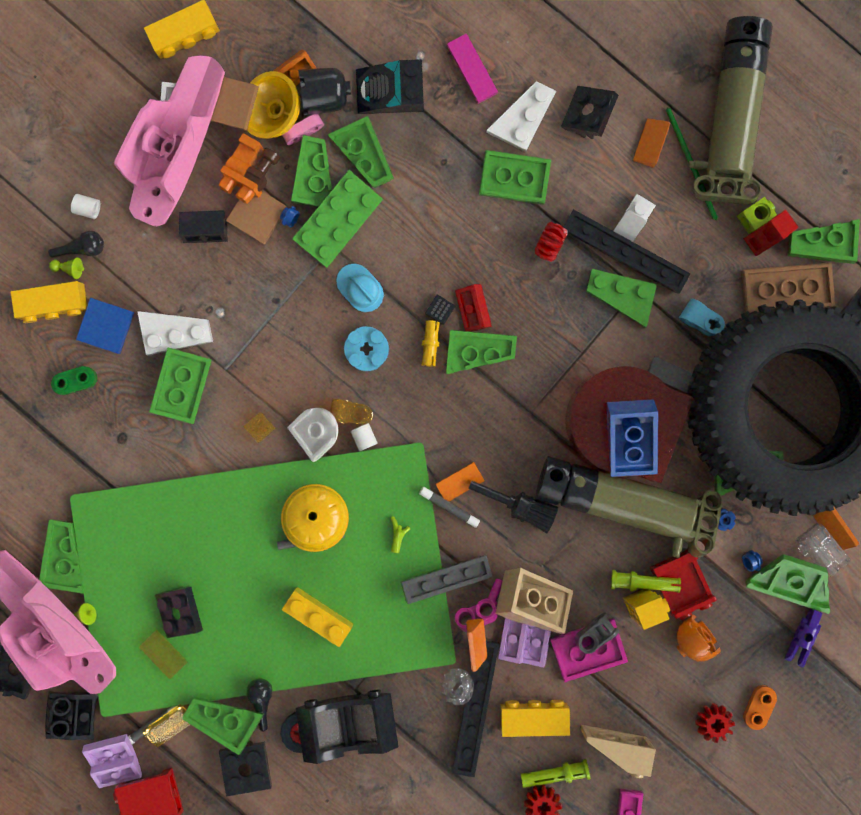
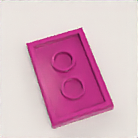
M608 619L613 627L617 628L615 619ZM583 628L550 638L564 682L628 662L619 633L612 640L606 642L590 654L584 653L575 644V636ZM586 636L582 639L581 643L583 647H587L591 644L592 640L590 636Z

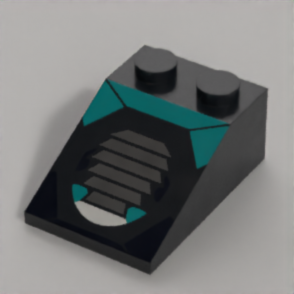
M422 59L398 60L356 69L358 114L424 112Z

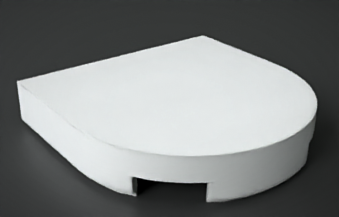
M323 408L305 410L287 427L312 462L319 460L335 444L338 437V424L335 417Z

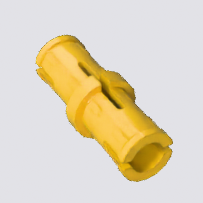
M428 320L425 323L424 340H422L423 358L421 365L436 367V352L440 343L438 342L440 322Z

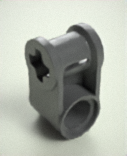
M606 612L595 617L576 634L575 644L584 653L590 654L595 652L619 633L618 628H614L607 619L608 615ZM586 636H590L592 640L591 644L587 647H583L581 643L582 639Z

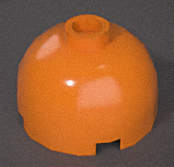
M691 615L680 624L677 630L676 638L679 644L677 649L683 657L688 656L697 662L708 661L720 654V647L715 648L714 644L717 640L702 620L697 623L694 620L697 616Z

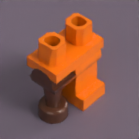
M243 133L238 140L240 142L239 146L227 160L226 165L220 170L223 177L218 186L228 194H231L235 186L240 187L236 197L248 204L254 196L258 198L261 196L262 190L267 184L265 175L271 164L276 165L280 156L269 148L263 149L259 141ZM261 157H263V160L261 161V163H260L257 167H255V166L257 165V163L259 162V160L261 159Z

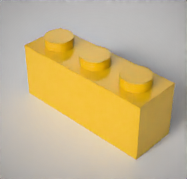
M201 0L144 27L152 47L160 59L170 58L183 48L189 49L202 39H211L220 31L205 0Z
M78 281L10 291L14 318L23 320V323L37 322V318L45 317L46 320L58 319L60 314L66 313L67 316L81 315V311H86L87 309L85 286Z
M298 587L282 608V611L337 647L341 646L353 626L352 622Z
M642 589L623 597L631 619L643 630L670 619L667 613L670 611L666 599H662L660 595H657L656 592L650 589Z
M509 700L505 704H500L502 737L570 736V708L563 700H551L550 703H541L540 700H529L525 704Z

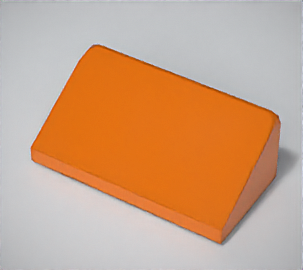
M302 49L273 71L285 74L297 86L300 84L298 70L317 68L307 52Z
M647 118L633 161L654 168L659 159L670 122Z
M472 462L435 483L442 497L447 501H451L470 490L468 488L471 481L480 484L485 480L476 464Z
M835 507L832 511L816 512L813 515L836 550L842 551L859 545L858 540Z
M483 619L467 620L466 622L470 663L473 672L477 671L487 658Z

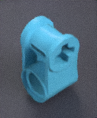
M690 299L679 316L682 322L697 329L706 336H714L720 333L725 326L722 316L710 310L696 299ZM711 321L715 322L714 326L716 328H714L713 330L710 329Z

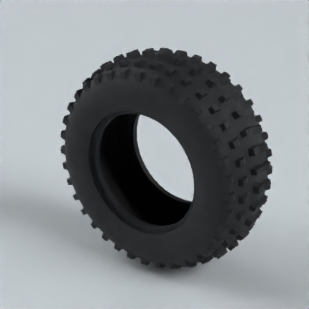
M801 299L795 300L794 305H788L784 300L777 301L776 308L774 306L768 307L764 304L758 306V311L751 313L747 311L741 314L742 318L735 320V323L733 321L726 324L727 328L720 332L722 335L717 333L708 344L711 349H703L699 358L702 364L695 365L692 377L696 378L695 383H689L688 394H692V399L687 401V411L692 413L689 416V420H687L689 429H694V432H692V442L694 446L699 445V453H702L698 457L702 462L707 461L706 464L709 468L712 467L708 472L711 476L718 475L723 480L722 488L728 490L732 487L736 490L737 499L743 501L747 497L752 501V507L760 509L763 504L764 507L770 509L771 513L778 514L781 510V512H788V515L797 516L798 512L800 514L814 515L816 511L818 513L832 511L834 507L839 508L843 504H848L851 500L854 501L859 498L858 494H861V320L856 322L858 317L854 314L845 312L840 314L841 308L827 307L825 309L824 303L816 301L812 305L806 306V301ZM782 353L798 354L819 364L833 380L840 399V419L836 432L830 442L815 456L797 463L785 462L765 449L752 429L748 414L749 393L756 376L770 360Z

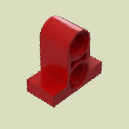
M785 209L743 239L754 255L758 256L788 237L789 234L799 227Z

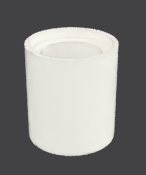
M75 194L71 203V212L96 219L100 211V200Z
M369 423L351 431L359 452L378 444Z

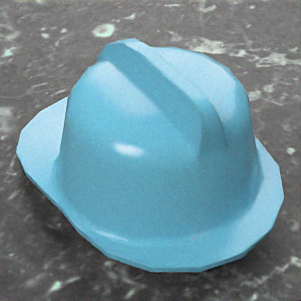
M348 264L339 271L336 279L337 287L354 308L362 312H371L380 306L384 297L383 288L365 267L359 264Z

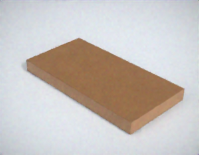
M832 263L741 271L745 312L758 311V306L764 304L768 307L774 306L776 308V302L783 300L788 305H794V301L798 299L806 301V306H810L816 301L824 303V308L836 307Z

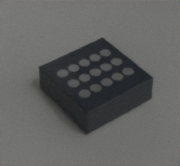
M437 294L425 314L444 325L456 306Z

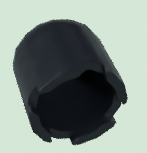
M317 68L298 70L304 116L335 112L345 107L347 95H351L350 81H345L344 74L339 69Z

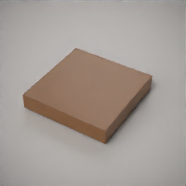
M224 77L210 121L247 131L259 87L254 84Z
M262 191L259 198L254 196L248 204L238 200L226 222L265 245L281 220L280 215L287 206Z

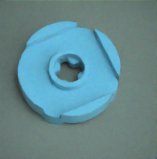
M360 327L348 335L344 345V352L349 363L358 370L373 371L386 361L389 354V345L381 331L373 327ZM364 343H369V346L373 347V351H369V355H365L363 351H360V348L364 347Z

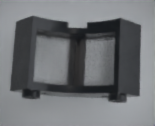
M375 689L365 694L347 695L321 701L310 699L304 701L303 706L296 708L303 762L320 764L344 757V752L358 750V754H384L399 747L391 693H381L380 689Z

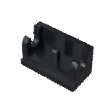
M224 210L179 212V236L183 243L228 242V227Z

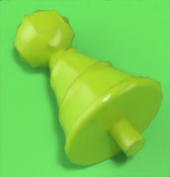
M79 257L61 264L58 260H52L49 263L51 271L57 272L62 270L74 279H79L82 271H84L82 260Z
M89 603L82 604L78 611L73 614L85 625H92L97 616L95 608Z

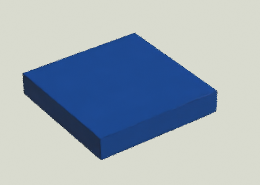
M90 298L76 340L121 354L134 312Z

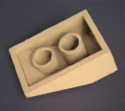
M522 568L506 570L495 614L515 622L565 634L573 590Z
M581 725L580 729L586 741L626 772L630 773L631 776L635 778L651 777L656 749L647 737Z

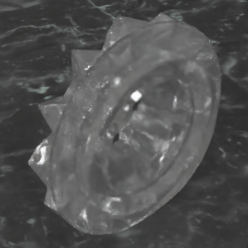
M455 668L444 675L445 680L441 683L444 686L442 694L446 695L447 701L452 702L454 705L467 703L471 699L474 689L469 673L461 668ZM456 683H462L457 690H453Z

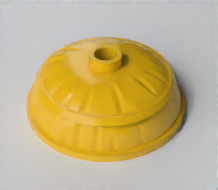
M276 71L262 73L250 82V84L257 85L259 89L247 131L255 137L269 139L279 137L293 127L300 112V97L295 84L285 74Z
M320 484L306 485L294 491L286 500L281 513L282 528L288 540L296 547L309 552H320L335 546L344 536L349 522L348 508L340 494L334 489ZM312 512L317 513V519L314 521L309 519V514Z

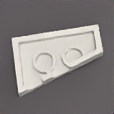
M536 81L487 129L486 133L526 152L556 91Z
M137 311L146 355L166 352L168 347L177 350L213 342L210 323L207 319Z

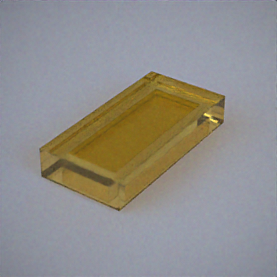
M157 630L139 646L169 679L188 663Z
M179 704L143 730L144 735L157 748L191 725L182 719L186 709Z

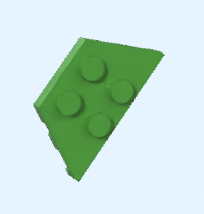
M782 554L745 582L747 588L827 614L830 613L828 571L826 567Z

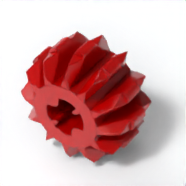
M549 222L539 238L535 254L545 261H554L566 239L567 229L563 228L560 224Z
M712 703L711 709L704 705L705 712H697L701 719L695 720V724L699 726L697 729L698 733L704 735L703 738L706 741L712 739L714 743H718L719 737L723 741H727L725 734L733 735V731L729 728L735 726V722L730 720L733 714L730 711L726 712L727 708L723 705L718 708L716 703Z
M543 784L539 791L536 786L533 787L534 794L526 793V797L529 799L524 801V807L527 808L525 810L526 815H560L557 810L562 809V803L559 802L561 797L559 794H554L555 790L553 787L546 790V786ZM542 802H546L544 808H540Z

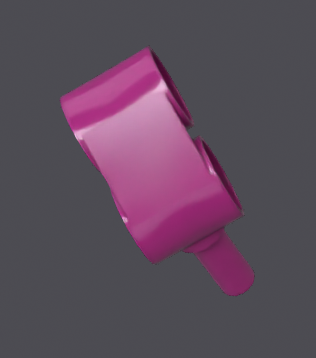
M495 579L488 598L479 601L477 605L470 608H461L457 611L455 622L462 631L467 632L466 625L461 624V619L466 615H470L472 620L483 619L484 626L497 619L498 615L495 614L497 609L496 600L501 590L502 580ZM487 606L493 608L489 616L481 614L483 608Z

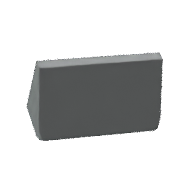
M655 356L645 376L685 395L688 394L689 383H693L694 380L691 372Z

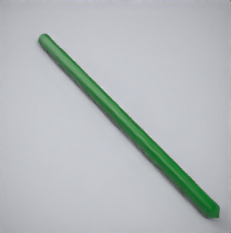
M667 107L666 113L689 164V161H693V158L671 108ZM691 168L696 180L700 177L697 169ZM704 184L698 186L701 192H707ZM705 201L712 219L717 220L718 216L712 202Z

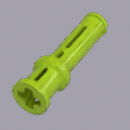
M612 569L611 590L626 588L634 592L639 588L680 593L681 587L671 586V584H681V578H657L654 576L637 575L635 571L620 573Z
M587 759L573 764L565 762V764H562V767L521 773L523 788L559 781L572 783V780L583 778L590 780Z

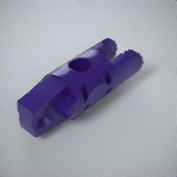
M809 609L806 618L802 617L784 658L785 660L791 661L794 659L798 647H801L802 651L797 660V665L802 668L805 666L821 628V625H819L822 616L821 612Z

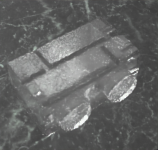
M814 524L796 539L800 545L797 548L806 558L809 556L814 562L813 564L826 567L828 577H832L851 562L850 558L821 524Z

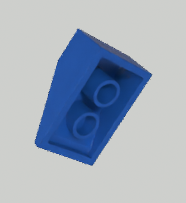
M654 399L607 402L611 477L658 474V410Z

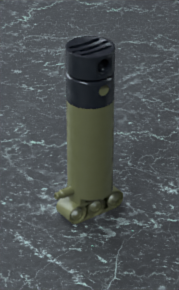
M740 16L732 18L727 22L724 40L725 48L722 54L708 161H689L688 165L689 168L706 170V175L698 177L694 182L693 194L699 200L751 205L759 198L761 186L757 181L752 180V172L773 29L772 22L762 17ZM700 184H707L710 190L700 192L697 187ZM723 186H730L733 192L726 195L720 189ZM752 188L755 190L756 195L748 197L744 194V189Z
M547 456L544 462L535 496L540 501L559 505L560 503L562 507L673 538L672 556L676 558L680 556L683 542L688 543L689 553L696 558H701L714 549L723 504L721 495L716 491H708L697 499L624 477H611L610 473L578 464L570 465L568 461ZM705 499H709L713 507H709ZM701 520H705L708 523L709 529L702 526ZM697 541L704 544L705 550H701L698 547Z

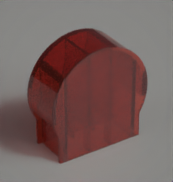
M630 366L609 368L584 380L572 394L565 418L567 436L573 449L586 463L599 470L610 472L607 402L654 399L658 410V474L637 476L652 482L662 483L694 397L668 388L657 376L646 370Z

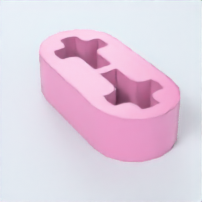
M314 114L293 125L282 136L287 145H292L301 141L303 135L310 136L320 130L324 123L319 114Z

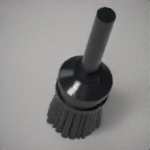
M471 481L468 488L507 505L506 508L511 509V518H517L521 522L526 521L546 534L549 532L558 512V506L535 500L534 496H528L524 492L517 496L511 495L509 497L474 481Z

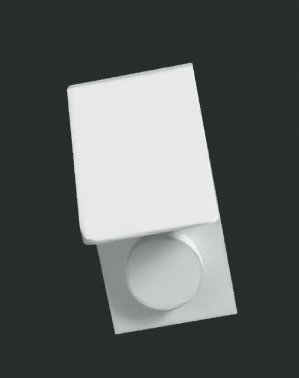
M636 194L613 231L633 242L646 224L656 205Z

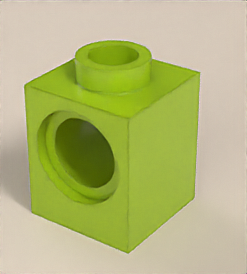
M763 197L737 215V218L748 234L777 216L773 203ZM755 209L761 211L762 219H758L755 216Z

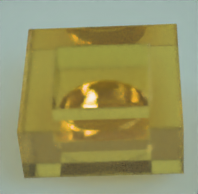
M259 412L243 426L258 443L276 429L262 412Z

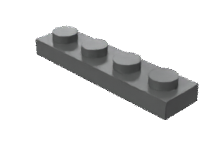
M482 555L400 582L406 603L411 604L493 576L487 555Z

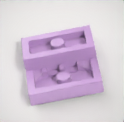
M505 618L498 659L544 668L551 631Z
M127 734L83 746L82 753L91 766L90 775L98 788L142 777L136 753Z

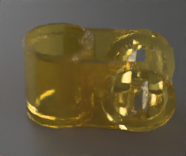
M332 398L330 413H332L337 422L365 425L372 421L373 411L369 406ZM362 408H364V412L368 415L360 421L361 418L357 416V412H361Z

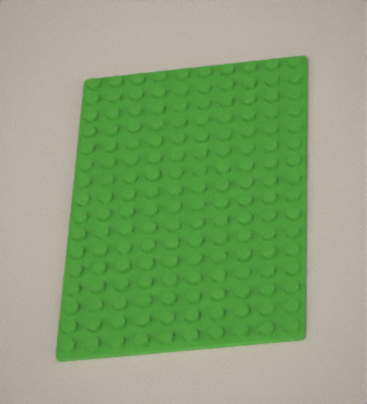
M413 443L321 457L316 462L307 459L72 495L70 502L85 603H89L95 608L97 614L95 622L92 625H88L89 632L116 667V677L103 692L98 693L101 715L108 717L191 704L194 698L214 701L247 696V686L255 679H265L271 684L273 691L454 664L456 657L446 592L407 604L400 582L442 568L433 504L430 500L419 494L423 486L430 490L424 445L422 443ZM320 484L328 486L340 494L347 505L349 513L345 538H342L335 546L320 552H309L298 547L278 550L277 541L288 539L281 524L282 509L286 500L294 491L306 485ZM310 513L309 519L311 521L316 520L317 513ZM392 516L395 517L398 525L402 526V530L407 526L410 527V530L402 539L400 553L391 552L394 535L393 523L390 519ZM189 585L192 587L203 631L167 638L155 594ZM297 587L353 623L352 629L340 647H337L282 611V608ZM173 608V616L179 620L180 612L178 609Z

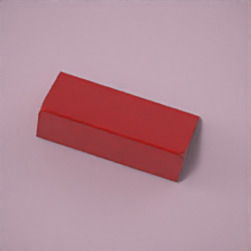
M473 284L455 290L465 331L473 332L491 327L481 284Z

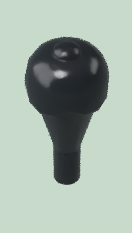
M86 231L80 237L64 246L49 249L48 254L51 258L66 254L97 256L103 251L104 240L97 232Z
M265 679L251 681L246 691L247 698L252 703L255 711L264 713L258 724L260 731L268 729L267 710L273 692L271 684Z

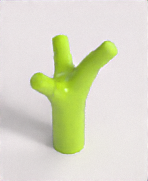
M392 516L390 519L393 523L394 535L391 552L400 553L402 539L410 530V527L407 526L402 530V526L398 525L395 517Z

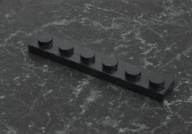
M574 209L563 227L567 229V233L677 294H680L690 276L689 272Z
M486 640V660L477 671L473 672L471 670L452 769L453 774L474 778L499 649V642Z

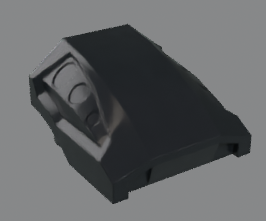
M49 691L46 706L45 738L94 740L95 708L98 694Z

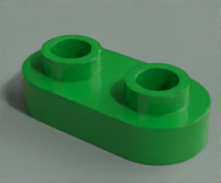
M86 366L64 371L52 378L51 387L55 393L60 395H69L86 390L96 384L97 373L94 369ZM83 373H85L87 376V379L85 381L81 380V375ZM61 380L65 381V386L63 388H61L59 385V382Z

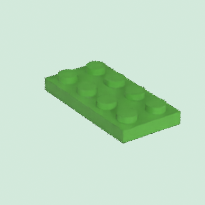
M348 170L294 235L292 240L327 268L383 199L353 172Z

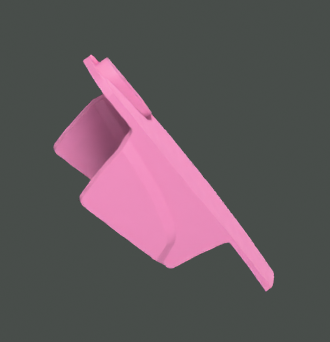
M188 57L169 100L150 99L140 109L115 159L114 164L128 181L134 184L129 206L130 212L134 218L157 227L165 224L173 212L191 175L207 133L225 74L222 66L212 57Z
M1 550L0 600L11 611V615L0 626V642L21 674L36 691L52 688L69 680H74L90 694L103 692L116 677V667L104 649L83 624L43 583L6 550Z

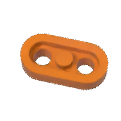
M757 686L744 711V722L753 730H761L767 725L777 702V695L769 686ZM769 695L768 701L763 702V697ZM759 715L760 720L754 722V717Z

